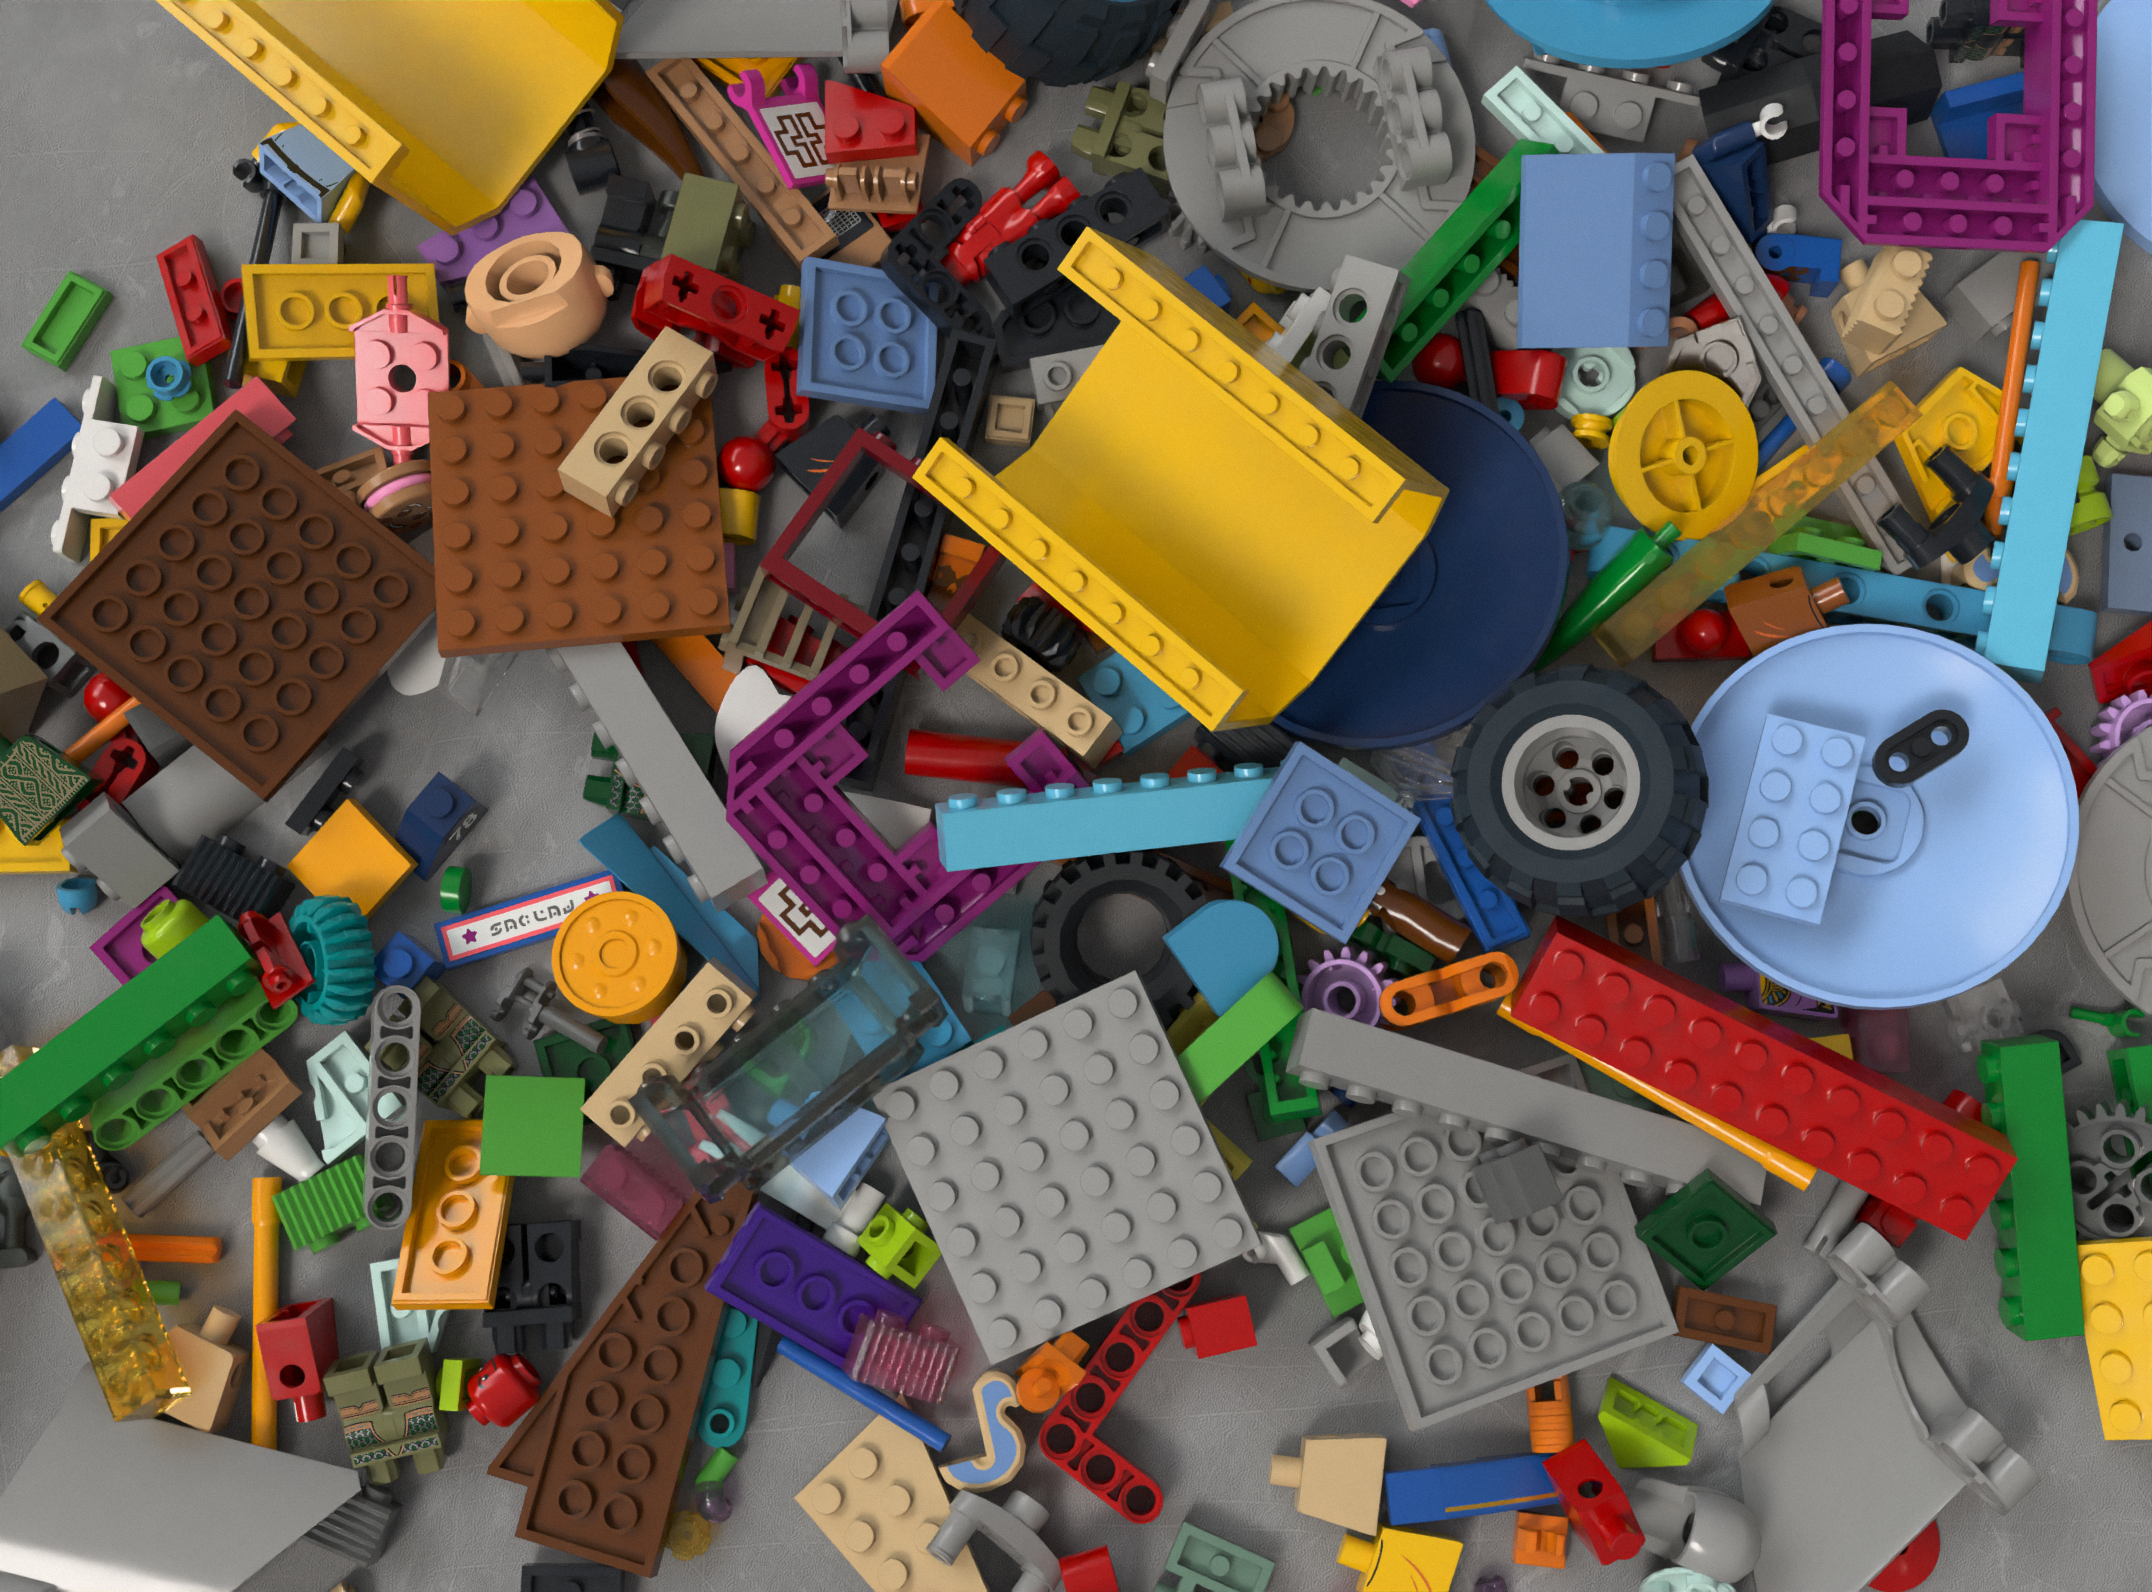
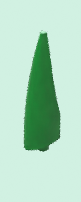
M1670 520L1653 536L1640 527L1608 559L1561 616L1550 642L1529 674L1534 671L1540 672L1566 654L1644 590L1675 560L1666 549L1683 533Z

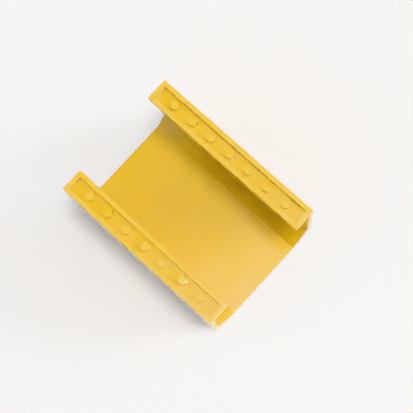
M155 0L370 183L451 236L502 211L612 71L624 21V16L609 0Z
M1087 226L1057 270L1121 320L1117 328L1033 446L995 477L949 438L940 437L912 478L1210 731L1215 732L1269 724L1312 685L1427 537L1450 489L1153 254Z

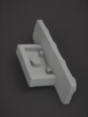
M1534 53V57L1523 56L1521 63L1523 68L1566 77L1558 107L1563 112H1571L1588 131L1643 143L1656 97L1697 107L1701 105L1699 95L1692 93L1694 85L1682 81L1668 79L1666 87L1649 84L1650 75L1624 69L1622 77L1605 74V68L1579 63L1578 67L1560 64V58L1549 54L1537 56Z

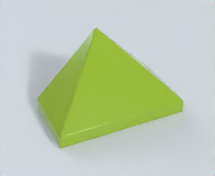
M1612 1377L1607 1380L1598 1418L1618 1468L1687 1465L1692 1460L1698 1424Z

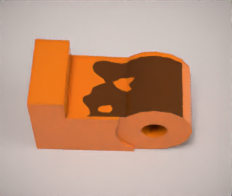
M945 533L940 547V556L932 578L933 583L927 599L941 613L986 551L985 545Z

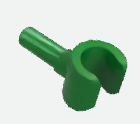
M2071 1006L2068 1014L2070 1018L2106 1026L2110 1034L2116 1038H2138L2142 1036L2141 1033L2131 1032L2126 1026L2127 1017L2145 1018L2144 1013L2138 1009L2115 1010L2108 1013Z

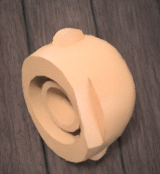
M543 232L526 235L490 252L474 265L467 277L464 289L468 304L465 322L473 332L488 334L501 349L508 353L529 359H544V355H552L553 358L568 354L569 350L576 346L585 344L598 332L606 315L607 297L613 295L614 292L613 276L608 268L603 265H596L589 251L573 234Z

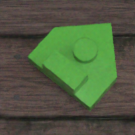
M1331 1207L1288 1228L1332 1317H1336L1362 1304L1364 1300Z

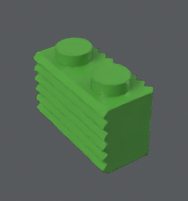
M365 1153L357 1154L334 1167L328 1168L326 1171L320 1172L272 1196V1200L295 1251L311 1249L313 1255L341 1243L338 1234L354 1226L358 1233L375 1227L366 1217L362 1204ZM390 1192L381 1194L374 1201L373 1213L379 1218H385L383 1212L395 1207V1201L392 1199Z

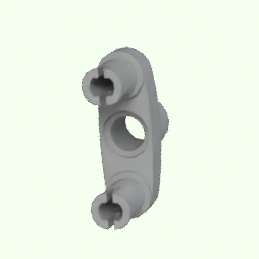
M960 1490L948 1507L951 1513L928 1544L926 1550L938 1561L951 1567L975 1530L981 1531L1021 1565L1023 1574L1011 1592H1053L1062 1579L1059 1561L1037 1536L1050 1517L1048 1511L1033 1498L1018 1490H1013L1002 1508L980 1496Z

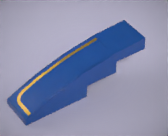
M1525 1452L1476 1457V1460L1430 1464V1467L1385 1471L1384 1480L1389 1523L1391 1525L1446 1520L1560 1503L1542 1465L1543 1461L1559 1452Z

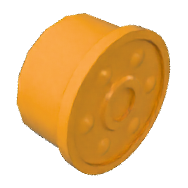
M624 891L600 894L577 906L560 926L553 943L551 956L554 978L563 995L582 1011L604 1018L615 1024H639L661 1015L678 997L687 975L688 957L682 939L677 934L671 919L650 899L639 894Z

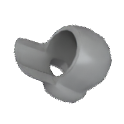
M1648 1478L1636 1484L1629 1503L1646 1539L1641 1548L1661 1556L1672 1567H1685L1694 1573L1706 1575L1721 1583L1727 1582L1731 1584L1738 1582L1753 1570L1761 1554L1762 1537L1756 1518L1744 1504L1716 1488L1704 1485H1685L1682 1487ZM1695 1512L1692 1530L1688 1542L1685 1544L1682 1539L1684 1525L1689 1514Z

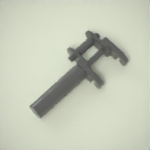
M525 968L516 975V980L512 987L505 985L496 1001V1004L500 1007L499 1011L493 1010L490 1014V1018L494 1021H502L507 1016L514 1002H519L530 1008L532 1013L528 1019L529 1024L532 1025L531 1029L525 1028L522 1032V1036L527 1040L534 1039L545 1024L596 1054H601L608 1044L606 1036L557 1008L548 1006L551 999L556 996L557 984L555 982L549 981L544 985L532 978V969ZM527 987L539 993L534 1002L522 996Z

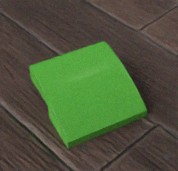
M486 1075L480 1175L580 1178L584 1116L580 1108L584 1105L585 1078Z

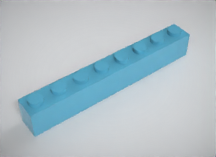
M1242 763L1234 766V772L1216 773L1214 768H1195L1187 771V777L1169 778L1167 773H1148L1140 776V782L1122 784V779L1101 778L1093 781V787L1074 789V784L1054 783L1046 785L1045 792L1026 794V790L1023 788H1007L998 790L996 792L997 797L978 799L977 794L974 793L950 795L948 802L935 804L939 860L946 871L951 872L1102 855L1113 852L1119 853L1235 840L1279 767L1263 768V764Z

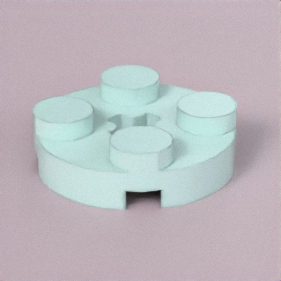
M1627 347L1552 349L1551 352L1560 354L1568 360L1557 408H1555L1559 414L1569 420L1574 415L1583 413L1598 414L1611 419L1626 406L1635 390L1634 370L1636 368L1634 358ZM1582 368L1586 372L1592 369L1598 371L1599 375L1596 379L1598 386L1583 385L1580 382L1581 375L1578 370Z

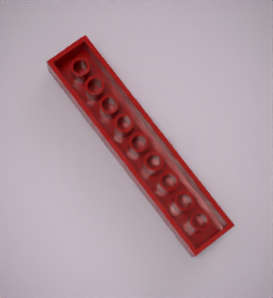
M1555 916L1511 996V1017L1966 1241L2018 1160L2007 1135L1561 916Z

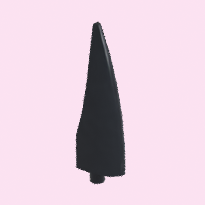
M580 344L569 350L568 354L553 358L552 355H544V362H521L522 381H545V387H557L573 381L627 377L646 351ZM715 360L718 375L732 371V363Z

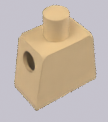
M1859 259L1849 264L1839 272V276L1849 293L1843 296L1831 310L1834 324L1856 378L1931 341L1947 325L1944 318L1920 291L1915 297L1916 301L1912 305L1913 309L1909 312L1910 317L1905 321L1906 326L1902 329L1903 334L1885 353L1877 355L1844 341L1841 338L1869 271L1864 259Z
M214 1305L203 1327L193 1323L175 1325L130 1383L125 1393L200 1431L214 1433L225 1430L250 1359V1352L247 1349L229 1341L241 1316L230 1309Z
M1378 1433L1302 1436L1299 1457L1271 1455L1268 1484L1296 1488L1294 1507L1298 1512L1376 1536L1387 1438Z

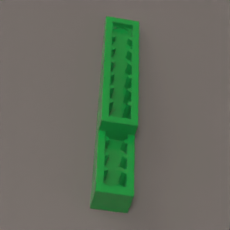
M1235 840L1225 841L1227 852ZM1230 873L1234 899L1245 901L1258 907L1273 923L1278 936L1279 951L1277 962L1272 972L1302 1003L1286 908ZM1304 1009L1260 1048L1270 1115L1275 1123L1323 1115L1318 1089L1300 1084L1299 1076L1285 1072L1298 1017L1304 1013Z

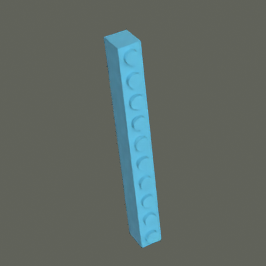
M2079 220L2047 253L2046 263L2055 264L2053 279L2043 278L2038 306L2047 307L2045 322L2035 321L2030 349L2040 350L2037 365L2027 364L2022 393H2031L2032 395L2029 409L2019 408L2014 436L2024 437L2021 453L2011 452L2006 480L2016 481L2013 497L2003 496L1998 525L2007 526L2005 542H1994L1990 569L1999 570L1996 587L1986 586L1981 614L1991 615L1988 632L1978 631L1974 651L2002 669L2015 681L2041 684L2045 671L2124 223Z

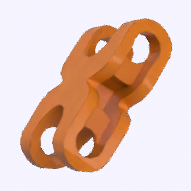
M1490 952L1438 970L1428 971L1394 982L1387 986L1379 996L1380 1013L1385 1021L1390 1024L1382 1023L1381 1026L1384 1030L1398 1032L1491 1003L1509 994L1516 988L1519 978L1518 967L1509 955L1503 952ZM1481 970L1487 972L1493 979L1491 989L1484 986L1480 981ZM1394 996L1404 999L1407 1003L1408 1012L1406 1016L1398 1014L1392 1007Z

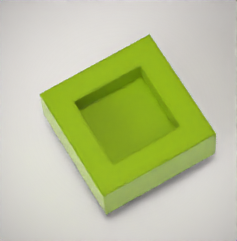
M456 1357L444 1359L443 1367L439 1370L436 1379V1393L440 1397L439 1410H467L466 1403L471 1400L467 1390V1381L480 1369L481 1358Z

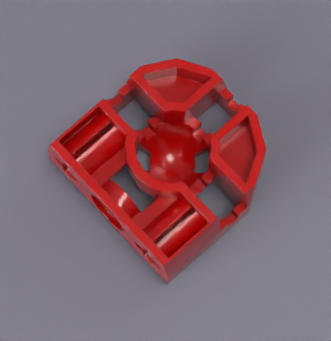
M671 253L643 269L635 294L631 320L638 331L655 341L665 326L680 333L681 327H688V329L696 332L694 342L713 352L715 360L732 363V368L749 369L753 367L756 360L764 362L784 351L794 333L800 310Z

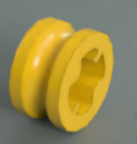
M1590 413L1577 414L1571 418L1570 424L1575 429L1571 433L1586 449L1598 450L1609 446L1610 437L1606 435V432L1612 429L1613 422L1611 419Z

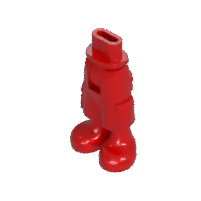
M1037 150L1031 154L1026 161L1027 171L1020 182L1013 189L1002 186L987 202H984L979 210V214L967 223L954 242L946 246L948 254L939 262L963 287L971 280L975 284L981 280L979 274L985 277L983 260L988 258L989 252L994 247L1006 241L1013 243L1027 235L1028 229L1033 224L1044 218L1051 220L1066 211L1067 206L1072 201L1081 196L1066 176L1061 178L1056 165L1043 152ZM1040 191H1048L1030 210L1023 208Z

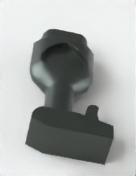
M34 1153L24 1155L22 1158L15 1155L5 1157L0 1154V1214L4 1218V1249L0 1250V1269L26 1267L38 1260L35 1250L25 1248V1217L36 1204L39 1192V1161H34Z

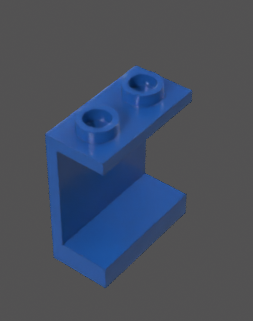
M2024 71L1945 91L1934 104L1930 117L1944 157L1987 159L1988 118L1996 113L2023 115Z

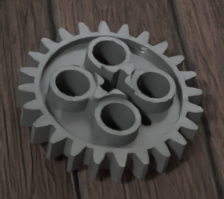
M2122 1099L2118 1103L2115 1112L2111 1111L2105 1100H2101L2096 1104V1116L2086 1106H2082L2076 1111L2079 1123L2066 1116L2075 1229L2079 1231L2076 1241L2152 1236V1188L2148 1184L2147 1179L2148 1174L2152 1173V1162L2139 1171L2128 1184L2122 1185L2098 1207L2091 1208L2088 1204L2089 1200L2105 1189L2116 1176L2122 1175L2142 1156L2152 1151V1119L2149 1118V1104L2144 1103L2135 1114L2130 1112L2127 1099ZM2119 1134L2129 1138L2134 1145V1155L2123 1156L2115 1152L2111 1146V1136ZM2085 1166L2091 1169L2096 1175L2097 1185L2087 1187L2079 1183L2074 1175V1167ZM2122 1204L2128 1207L2134 1215V1223L2122 1224L2116 1221L2111 1215V1205Z

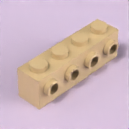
M714 956L580 1110L624 1148L634 1136L643 1142L661 1121L654 1114L666 1100L674 1106L693 1084L686 1078L693 1068L699 1063L706 1069L724 1049V1046L718 1041L719 1038L729 1027L738 1033L757 1011L750 1003L758 993Z

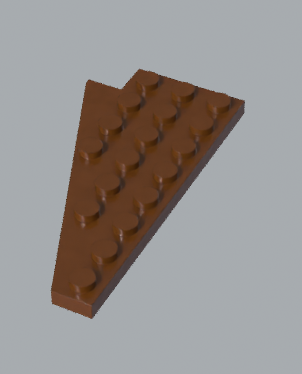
M710 1171L540 1397L539 1401L489 1465L488 1475L528 1487L515 1537L644 1577L652 1578L658 1575L730 1305L706 1291L704 1285L755 1205L762 1183L717 1171Z

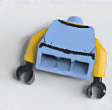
M300 122L277 123L252 151L254 156L252 160L243 158L235 161L233 164L234 176L241 181L245 180L243 187L249 192H260L263 177L265 176L316 223H340L345 230L344 234H349L362 211L371 184ZM344 244V256H345V254H346V247H345V244Z

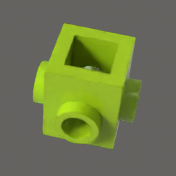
M887 1202L856 1240L870 1254L865 1262L873 1270L887 1280L894 1274L914 1289L942 1255L937 1242L926 1233L930 1226L924 1218L909 1207L902 1214Z

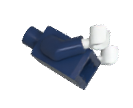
M1771 103L1761 110L1759 121L1751 124L1749 120L1724 129L1699 143L1692 150V154L1748 244L1759 241L1768 234H1796V224L1793 222L1797 220V210L1794 206L1780 205L1772 211L1765 142L1756 140V137L1760 135L1774 140L1779 139L1785 134L1787 121L1776 125L1766 123L1769 119L1778 117L1783 113V106L1779 103Z

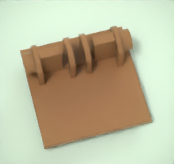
M918 134V156L836 163L834 168H827L825 183L827 187H831L828 210L918 214L930 135Z

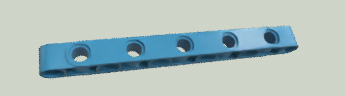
M1613 526L1593 528L1585 576L1592 579L1608 559L1637 530ZM1687 538L1685 541L1675 540L1666 549L1675 560L1644 589L1649 592L1727 605L1724 587L1741 582L1739 571H1747L1755 578L1789 567L1800 566L1812 588L1835 577L1840 578L1850 603L1825 613L1828 622L1831 624H1886L1914 628L1942 636L1967 648L1975 649L1978 631L1988 632L1991 615L1981 614L1985 591ZM1926 603L1934 605L1939 610L1940 621L1934 620L1928 615ZM2056 604L2046 661L2068 665H2084L2092 662L2098 621L2097 613L2086 609Z

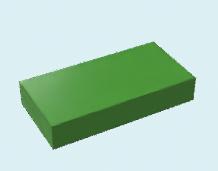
M69 270L22 342L21 347L66 372L114 296L108 290Z

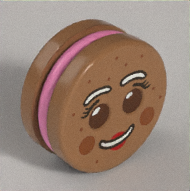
M407 461L375 474L364 482L357 491L356 499L359 506L395 535L415 530L433 521L430 461Z

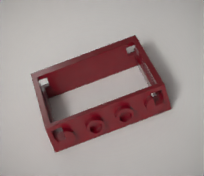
M860 427L759 564L765 578L858 640L879 622L788 562V560L865 454L946 507L912 478L923 460L917 457H913L911 461L895 451L897 449L896 444L887 436L878 431H874L871 435ZM991 544L942 612L956 631L1007 560ZM915 659L902 669L920 682L926 675V672Z

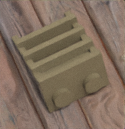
M759 566L751 586L743 584L734 608V610L739 612L735 624H731V632L723 633L719 642L718 649L725 651L722 669L738 675L747 656L811 681L822 672L821 668L838 626L829 621L811 667L794 661L814 611L805 604L784 657L767 651L790 594L765 578ZM840 593V597L864 612L865 606L849 601L848 595Z

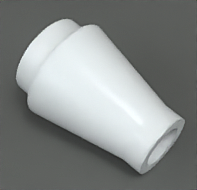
M279 1114L251 1141L259 1148L256 1154L293 1176L299 1182L317 1175L325 1166L312 1149L295 1120L288 1121L282 1114Z

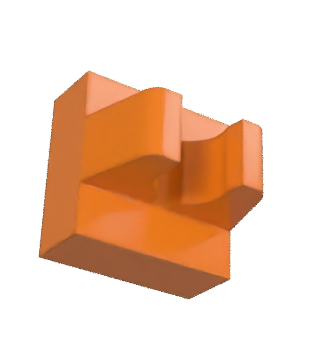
M1516 1510L1512 1561L1517 1564L1565 1569L1569 1518L1564 1515Z

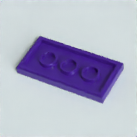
M756 1201L704 1285L705 1290L870 1385H872L922 1302L918 1295L891 1279H885L869 1266Z

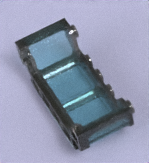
M869 913L860 920H853L847 923L838 931L833 952L839 961L831 969H824L816 973L803 991L792 999H786L778 1003L770 1011L769 1017L753 1030L748 1029L737 1035L732 1040L730 1048L716 1059L700 1064L692 1072L690 1079L683 1085L674 1075H654L644 1081L638 1088L637 1094L628 1100L691 1184L709 1204L723 1200L726 1196V1191L738 1182H742L748 1191L766 1184L881 1092L888 1084L892 1083L916 1064L925 1051V1048L918 1039L931 1027H940L947 1017L948 1013L940 996Z

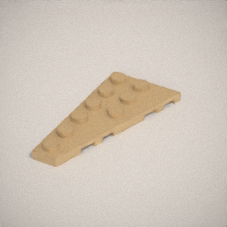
M901 1393L895 1401L912 1410L906 1394ZM878 1415L794 1497L875 1592H991L976 1563L975 1554L969 1540L951 1567L938 1561L926 1550L928 1544L951 1513L948 1507L952 1501L945 1484L940 1479L929 1453L928 1445L881 1415Z

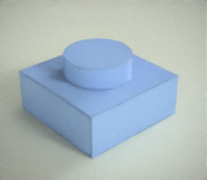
M1707 1343L1679 1382L1717 1413L1724 1414L1734 1401V1394L1749 1379L1751 1374L1714 1344Z

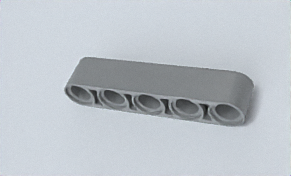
M401 985L387 986L377 993L372 1004L362 1204L363 1211L369 1222L376 1228L387 1231L397 1229L403 1225L409 1218L412 1208L421 1005L417 994L410 988ZM393 993H402L410 1003L409 1013L400 1021H390L383 1013V1002ZM390 1043H401L407 1050L408 1057L406 1063L398 1070L385 1069L380 1061L381 1051ZM387 1093H400L405 1099L404 1112L396 1119L382 1118L377 1108L379 1100ZM389 1142L399 1144L403 1150L401 1162L390 1169L379 1167L375 1161L376 1151L379 1147ZM388 1192L398 1195L401 1205L399 1211L394 1216L379 1218L373 1213V1204L378 1196Z

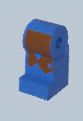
M1774 233L1762 237L1752 251L1764 273L1779 275L1788 282L1810 284L1809 296L1828 298L1839 283L1842 239Z

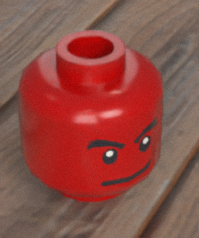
M507 1353L497 1354L467 1381V1390L471 1400L466 1403V1407L481 1425L486 1426L491 1421L494 1425L507 1428L513 1425L539 1401L540 1390L538 1386L543 1382L535 1367L522 1354L516 1353L514 1356Z

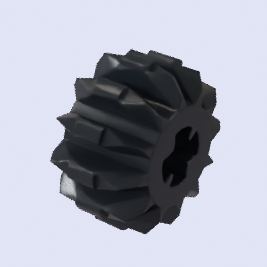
M1035 596L1031 598L1023 597L1018 604H1014L1006 615L1007 619L1003 623L1001 631L1003 639L1047 671L1061 672L1077 655L1076 651L1081 645L1083 635L1076 628L1075 621L1069 619L1064 614V610L1055 608L1051 602L1045 603Z

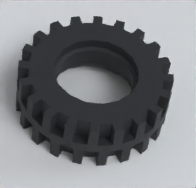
M1152 849L1084 856L1073 862L1068 860L1061 866L1062 870L1053 880L1049 879L1043 887L1044 892L1038 904L1035 903L1032 913L1033 922L1030 931V943L1034 966L1040 978V983L1044 991L1048 992L1055 999L1056 1006H1059L1113 981L1095 973L1083 961L1077 946L1078 927L1085 912L1098 900L1113 894H1133L1148 900L1161 913L1167 934L1202 906L1208 904L1205 896L1191 876L1180 868L1174 860L1156 854ZM1165 945L1159 961L1147 973L1141 975L1163 1026L1173 1022L1171 1016L1182 1007L1188 1010L1195 1003L1193 996L1198 991L1171 950Z

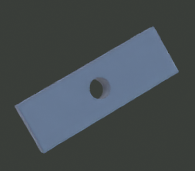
M2111 473L2105 477V495L2112 511L2113 519L2104 523L2101 612L2148 616L2152 614V477ZM2124 542L2129 545L2130 550L2125 547Z

